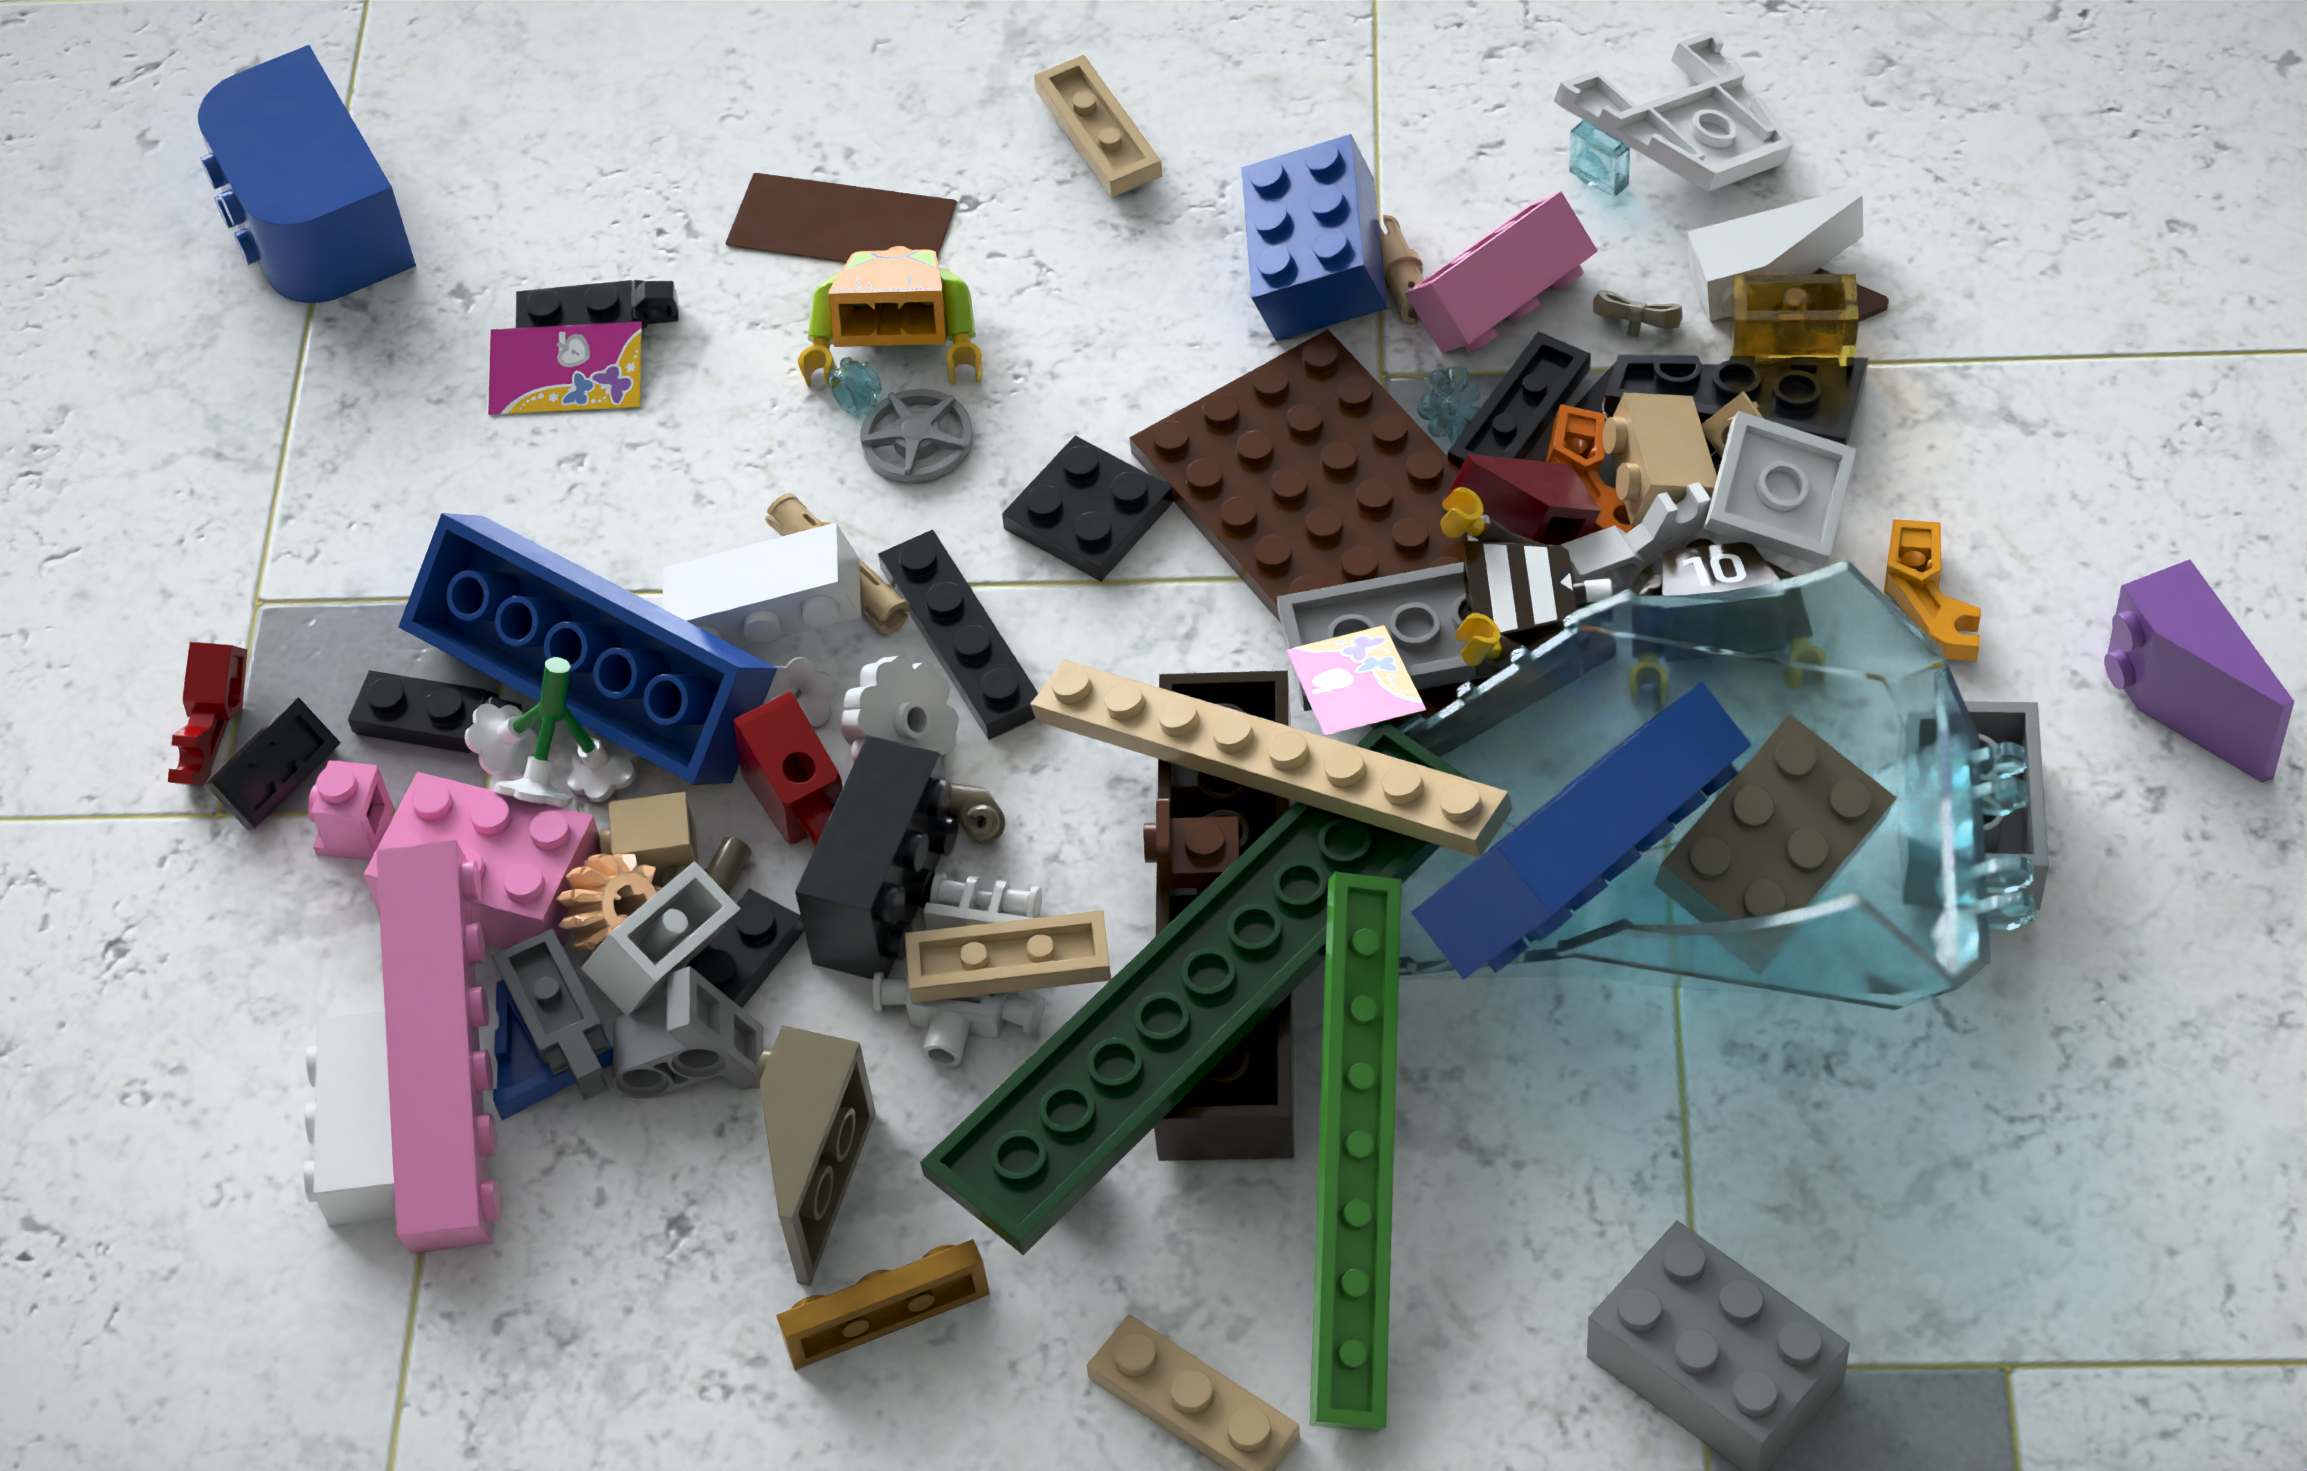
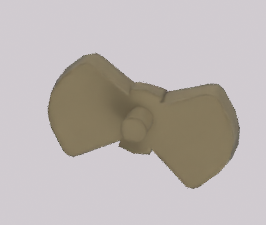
M1599 290L1593 300V312L1606 318L1628 320L1627 335L1639 337L1641 322L1658 328L1673 329L1680 327L1683 318L1682 306L1679 304L1648 305L1647 303L1630 301L1617 293Z

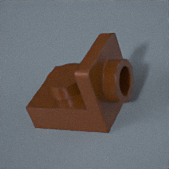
M1170 798L1156 799V823H1144L1143 839L1145 863H1157L1160 889L1208 887L1240 857L1238 816L1172 818Z

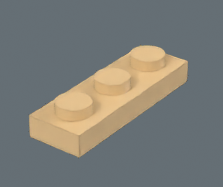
M1085 55L1034 75L1037 94L1111 198L1163 177L1160 158Z
M1104 910L905 933L908 981L912 1003L1111 980Z
M1130 1314L1127 1315L1086 1365L1089 1379L1228 1471H1274L1300 1438L1298 1423Z

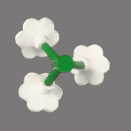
M554 657L545 662L540 702L524 715L515 706L505 705L499 709L489 703L480 705L473 712L474 724L466 730L465 742L471 751L479 755V763L482 769L492 775H498L504 771L513 776L524 774L523 778L515 781H499V783H495L494 792L532 803H546L558 807H568V805L572 804L573 796L559 792L549 783L553 761L548 760L555 723L561 721L579 745L577 752L571 760L574 770L567 780L568 787L574 794H586L592 802H602L610 798L615 789H624L630 786L637 777V769L634 765L640 756L602 736L599 738L589 737L566 707L571 668L567 660ZM542 719L538 736L530 727Z

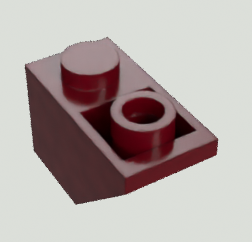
M1467 454L1445 497L1446 499L1456 488H1468L1480 498L1484 510L1482 515H1488L1512 532L1546 545H1561L1588 535L1601 512L1571 464Z

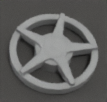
M913 389L896 394L891 392L887 398L875 405L862 423L860 441L867 463L877 473L898 482L921 483L945 476L965 460L972 446L973 430L968 412L953 395L949 396L935 390ZM911 404L935 405L926 412H911L906 407V405ZM894 410L898 419L893 427L872 433L877 423ZM949 412L956 416L962 425L963 433L961 440L940 431L939 423ZM894 445L897 453L905 458V468L885 462L874 452L872 447ZM939 448L953 451L948 457L936 464L915 468L917 460L930 457Z

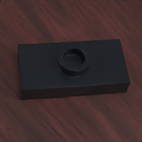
M297 697L291 699L205 786L247 830H253L341 742L307 705Z

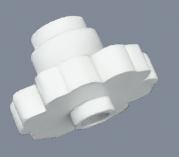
M905 656L882 658L876 663L865 665L860 673L861 687L853 688L846 692L844 698L845 710L841 718L842 733L847 743L852 747L851 758L854 762L867 735L939 752L941 755L949 754L955 750V732L958 728L959 716L955 709L946 704L949 698L950 686L945 678L938 675L937 670L929 662L912 664Z

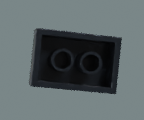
M870 735L866 736L795 891L812 964L872 980L875 972H883L884 978L887 979L895 960L902 961L906 957L905 933L913 932L912 921L918 907L925 908L926 902H930L931 886L936 866L941 855H950L958 834V820L952 818L949 804L952 786L950 781L945 780L941 754L939 752Z

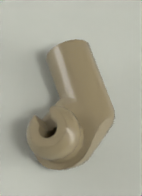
M951 783L952 792L949 803L951 815L957 817L968 836L975 842L987 844L996 841L1003 834L1005 815L990 792L980 786Z
M726 837L720 844L708 868L703 870L729 895L752 854L751 849L737 838ZM688 866L670 867L661 878V887L666 886Z

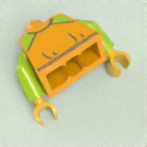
M895 246L887 251H859L852 254L843 269L818 285L813 294L807 336L808 340L813 343L812 346L802 351L798 358V366L807 387L811 385L812 373L819 368H824V378L829 388H833L837 384L839 371L830 352V345L834 344V347L946 344L947 340L953 341V345L947 351L946 357L949 382L956 385L955 368L962 364H969L975 368L976 383H979L982 378V354L980 349L971 343L970 340L976 336L969 287L950 270L938 268L936 252L932 250H910L903 246Z

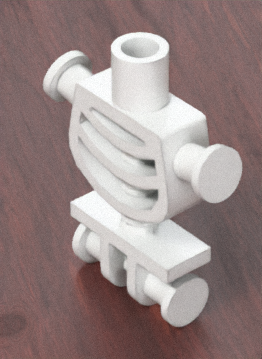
M937 872L931 886L930 903L926 902L923 911L926 929L934 930L1039 918L1042 904V889L1038 886H1032L1030 892L1010 889L1008 881L997 880L993 892L982 891L980 877L969 876L965 883L947 880L946 873ZM979 905L989 906L988 910H978ZM908 970L907 979H885L883 972H875L873 977L874 1011L883 1012L885 1005H906L910 1025L928 1028L922 1049L923 1057L927 1061L942 1067H955L960 1064L968 1035L998 1038L1006 1021L1023 1026V1033L1033 1036L1041 1024L1045 1011V998L1035 995L1031 1000L1018 997L1019 991L912 1003L909 991Z

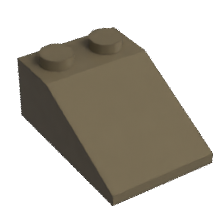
M782 1025L773 1049H765L760 1056L756 1069L755 1084L757 1089L761 1091L779 1219L797 1283L811 1286L876 1111L860 1042Z

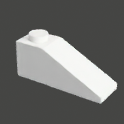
M1860 187L1688 231L1689 271L1709 321L1742 315L1753 310L1768 307L1794 288L1797 283L1802 282L1863 237V194Z

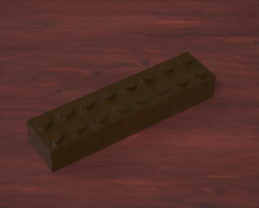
M1288 670L1159 674V688L1291 727ZM1158 759V799L1170 798L1172 818L1238 816L1240 856L1291 808L1290 799ZM1157 866L1156 936L1207 887L1160 889ZM1293 992L1154 1127L1158 1161L1295 1158Z

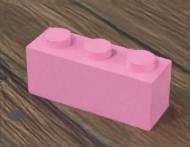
M1562 191L1528 205L1408 290L1405 295L1441 353L1463 346L1467 353H1471L1498 336L1494 326L1506 317L1511 322H1514L1539 307L1542 303L1537 295L1551 286L1554 291L1560 290L1582 276L1584 271L1580 264L1597 253L1598 250Z

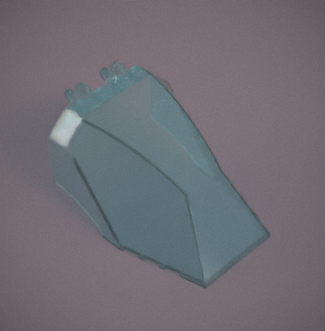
M1848 559L1800 576L1764 585L1722 592L1636 596L1630 589H1627L1572 612L1563 618L1566 629L1531 652L1523 645L1510 653L1511 665L1476 687L1470 681L1465 682L1456 688L1459 699L1427 720L1417 714L1396 728L1471 780L1508 791L1513 809L1485 852L1616 745L1701 681L1752 744L1751 747L1732 762L1738 772L1790 713L1897 797L1886 820L1814 906L1767 916L1725 922L1701 923L1656 887L1654 882L1663 860L1732 781L1730 780L1715 793L1706 797L1707 801L1681 822L1674 825L1675 829L1644 853L1639 851L1642 857L1610 882L1606 879L1605 882L1608 886L1575 912L1571 909L1570 912L1573 916L1557 930L1540 942L1536 939L1530 943L1525 936L1522 937L1529 948L1503 969L1494 973L1486 963L1467 978L1584 975L1643 985L1692 990L1793 993L1897 1010L1957 990L1989 964V928L2011 930L2020 927V924H2027V922L2033 921V918L2036 917L2034 895L2021 892V890L2017 891L2018 888H2025L2026 885H2031V881H2034L2032 859L2019 856V854H2009V856H2002L2001 859L1994 858L1985 862L1983 814L2004 816L2013 813L2015 809L2020 810L2021 807H2026V803H2030L2027 781L2015 778V776L2011 777V775H2018V773L2024 772V768H2028L2025 746H2020L2013 743V741L2007 743L2003 741L2000 744L1996 743L1995 746L1989 745L1980 749L1978 732L1942 649ZM1981 779H1982V780H1991V781H1988V782H1985V783H1982V784H1981ZM1440 846L1401 885L1399 980L1461 978L1444 954L1437 950V945L1411 912L1443 886V880L1450 881L1478 857ZM1987 892L2003 894L1987 898Z

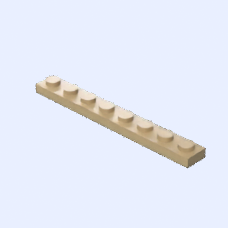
M1065 659L1030 704L1037 722L1475 857H1479L1485 852L1513 809L1508 791Z

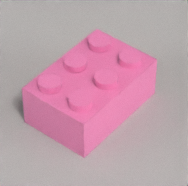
M417 772L377 849L456 839L467 860H475L479 868L481 899L471 901L472 923H480L482 927L484 944L507 949L553 928L564 948L572 929L565 930L558 927L559 923L565 917H568L569 914L568 908L557 901L556 898L562 892L571 890L565 876L566 874L570 873L574 868L584 866V861H587L589 857L601 854L600 837L594 816L545 803L527 802L516 799L513 796L496 793L493 790ZM375 851L363 875L380 916L377 851Z

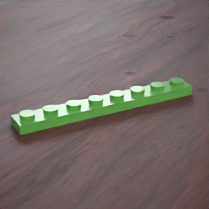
M1335 872L1328 879L1309 1426L1379 1432L1386 1428L1402 879Z

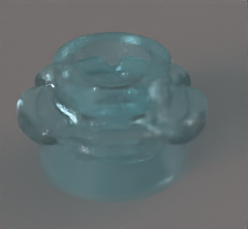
M845 357L841 359L840 367L831 371L828 376L829 386L834 398L847 413L854 414L863 408L870 411L877 405V394L882 390L881 381L875 369L868 362L863 361L860 363L859 361H854L851 357Z

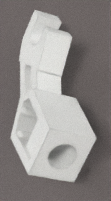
M1696 482L1687 485L1685 498L1677 504L1673 503L1667 492L1658 494L1642 522L1628 533L1614 525L1561 544V546L1569 551L1573 582L1610 579L1612 595L1629 591L1643 569L1687 537L1693 536L1705 523L1711 499L1701 483Z

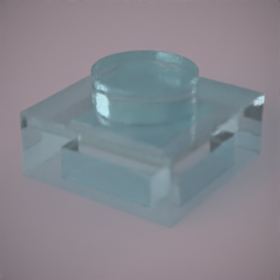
M1582 120L1570 131L1569 172L1576 175L1583 183L1595 186L1615 198L1629 185L1630 147Z

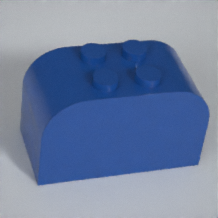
M310 45L234 74L222 80L206 94L198 110L199 128L209 153L200 157L202 166L213 189L221 187L222 193L214 197L227 228L238 225L240 231L235 232L234 236L247 265L258 262L267 281L277 293L287 299L302 303L328 302L416 266L392 186Z

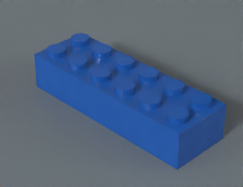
M441 513L398 626L400 629L537 702H540L545 662L554 657L567 660L571 668L566 707L579 724L692 785L730 784L733 782L740 764L733 719L764 704L778 669L510 529L478 515Z
M1701 681L1616 745L1411 913L1463 980L1486 963L1494 973H1497L1529 948L1522 937L1525 936L1532 943L1536 939L1540 942L1573 916L1570 912L1571 909L1575 912L1608 886L1605 882L1606 879L1610 882L1642 857L1639 851L1644 853L1675 829L1674 825L1681 822L1707 801L1706 797H1709L1738 774V770L1732 762L1751 747L1752 744Z

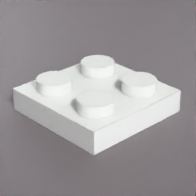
M1738 411L1731 422L1704 529L1824 567L1832 554L1857 449Z

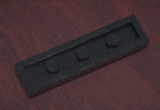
M932 529L878 553L882 572L894 591L909 603L911 609L908 613L988 740L1036 719L1030 704L1038 695L1037 690L934 530Z

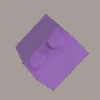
M2189 559L2121 585L2116 613L2112 619L2113 628L2108 652L2104 657L2105 670L2114 687L2118 690L2124 689L2133 704L2142 713L2263 783L2273 779L2295 701L2193 562Z

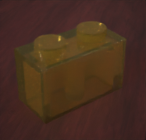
M1856 274L1733 275L1730 315L1731 356H1755V365H1790L1791 357H1817V366H1846L1847 357H1855L1859 322Z

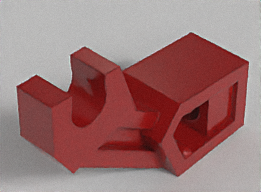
M189 642L182 701L186 715L190 718L185 727L172 735L171 745L177 746L179 749V763L176 769H169V783L204 786L211 776V769L228 721L243 708L248 649L227 644Z

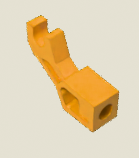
M1893 519L1884 593L1893 596L1926 641L1927 649L1944 659L1977 662L1980 635H1964L1959 633V631L1978 632L1981 608L1948 596L1945 597L1939 589L1941 576V523Z

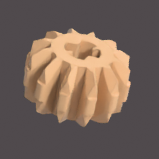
M623 852L607 855L602 853L589 857L587 861H584V866L574 868L570 873L566 874L565 876L571 890L562 892L556 900L568 908L569 914L568 917H565L559 923L558 927L565 930L574 929L576 932L571 949L578 950L579 952L590 950L592 955L611 931L660 891L662 887H653L651 884L656 867L648 866L647 864L637 866L635 854Z

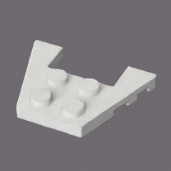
M1713 31L1678 42L1671 58L1675 65L1698 84L1696 86L1637 106L1595 70L1560 82L1553 100L1565 110L1707 192L1786 163L1793 147L1792 142L1761 98H1754L1752 100L1742 86L1745 74L1737 62H1729L1727 64L1720 54L1724 44Z

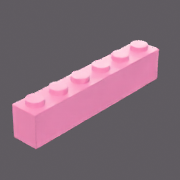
M456 839L376 849L396 1234L410 1253L492 1243L490 1221L500 1220L501 1201L497 1181L495 1179L488 1180L487 1156L496 1155L497 1136L492 1114L484 1115L483 1091L492 1090L493 1072L490 1054L488 1050H480L479 1027L488 1026L489 1024L487 994L484 986H476L475 963L485 961L482 927L480 923H472L471 901L481 899L479 868L475 860H467Z

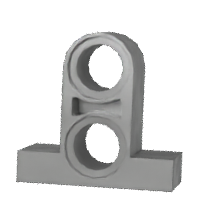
M688 966L667 974V999L636 1009L628 1016L623 1014L613 1023V1087L624 1096L636 1099H649L718 1075L724 1076L740 1090L756 1086V1069L760 1056L764 1051L763 1025L692 967Z

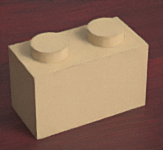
M1624 392L1613 417H1609L1604 424L1602 438L1604 450L1607 454H1611L1616 471V493L1620 500H1624L1631 526H1637L1642 522L1658 494L1667 492L1673 503L1677 504L1685 498L1687 485L1700 482L1710 499H1712L1717 475L1693 396Z

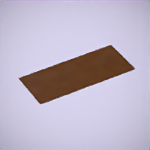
M753 173L726 240V245L847 262L852 254L859 251H887L895 246H903L910 250H932L936 252V257H938L957 200Z

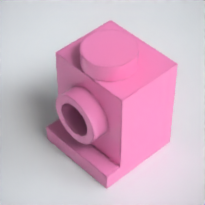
M329 760L326 769L318 775L308 801L309 819L311 822H315L318 829V835L313 846L316 855L363 860L372 859L389 826L394 811L378 765Z

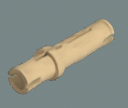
M791 493L784 494L773 501L767 510L769 515L765 516L767 524L782 536L831 524L817 519ZM859 558L861 612L879 632L885 635L891 634L898 630L908 619L909 615L906 612L910 611L911 607L909 603L889 588Z

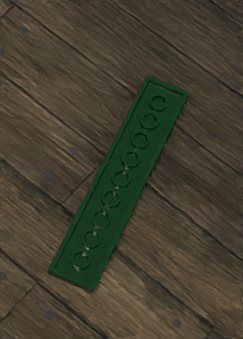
M1386 721L1380 722L1356 745L1471 780ZM1296 802L920 1162L924 1177L1024 1255L1326 959L1328 879L1335 872L1402 879V885L1440 845Z

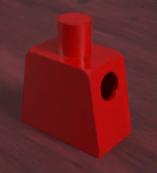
M790 690L733 719L740 769L743 779L788 844H795L808 837L815 848L842 791V779Z

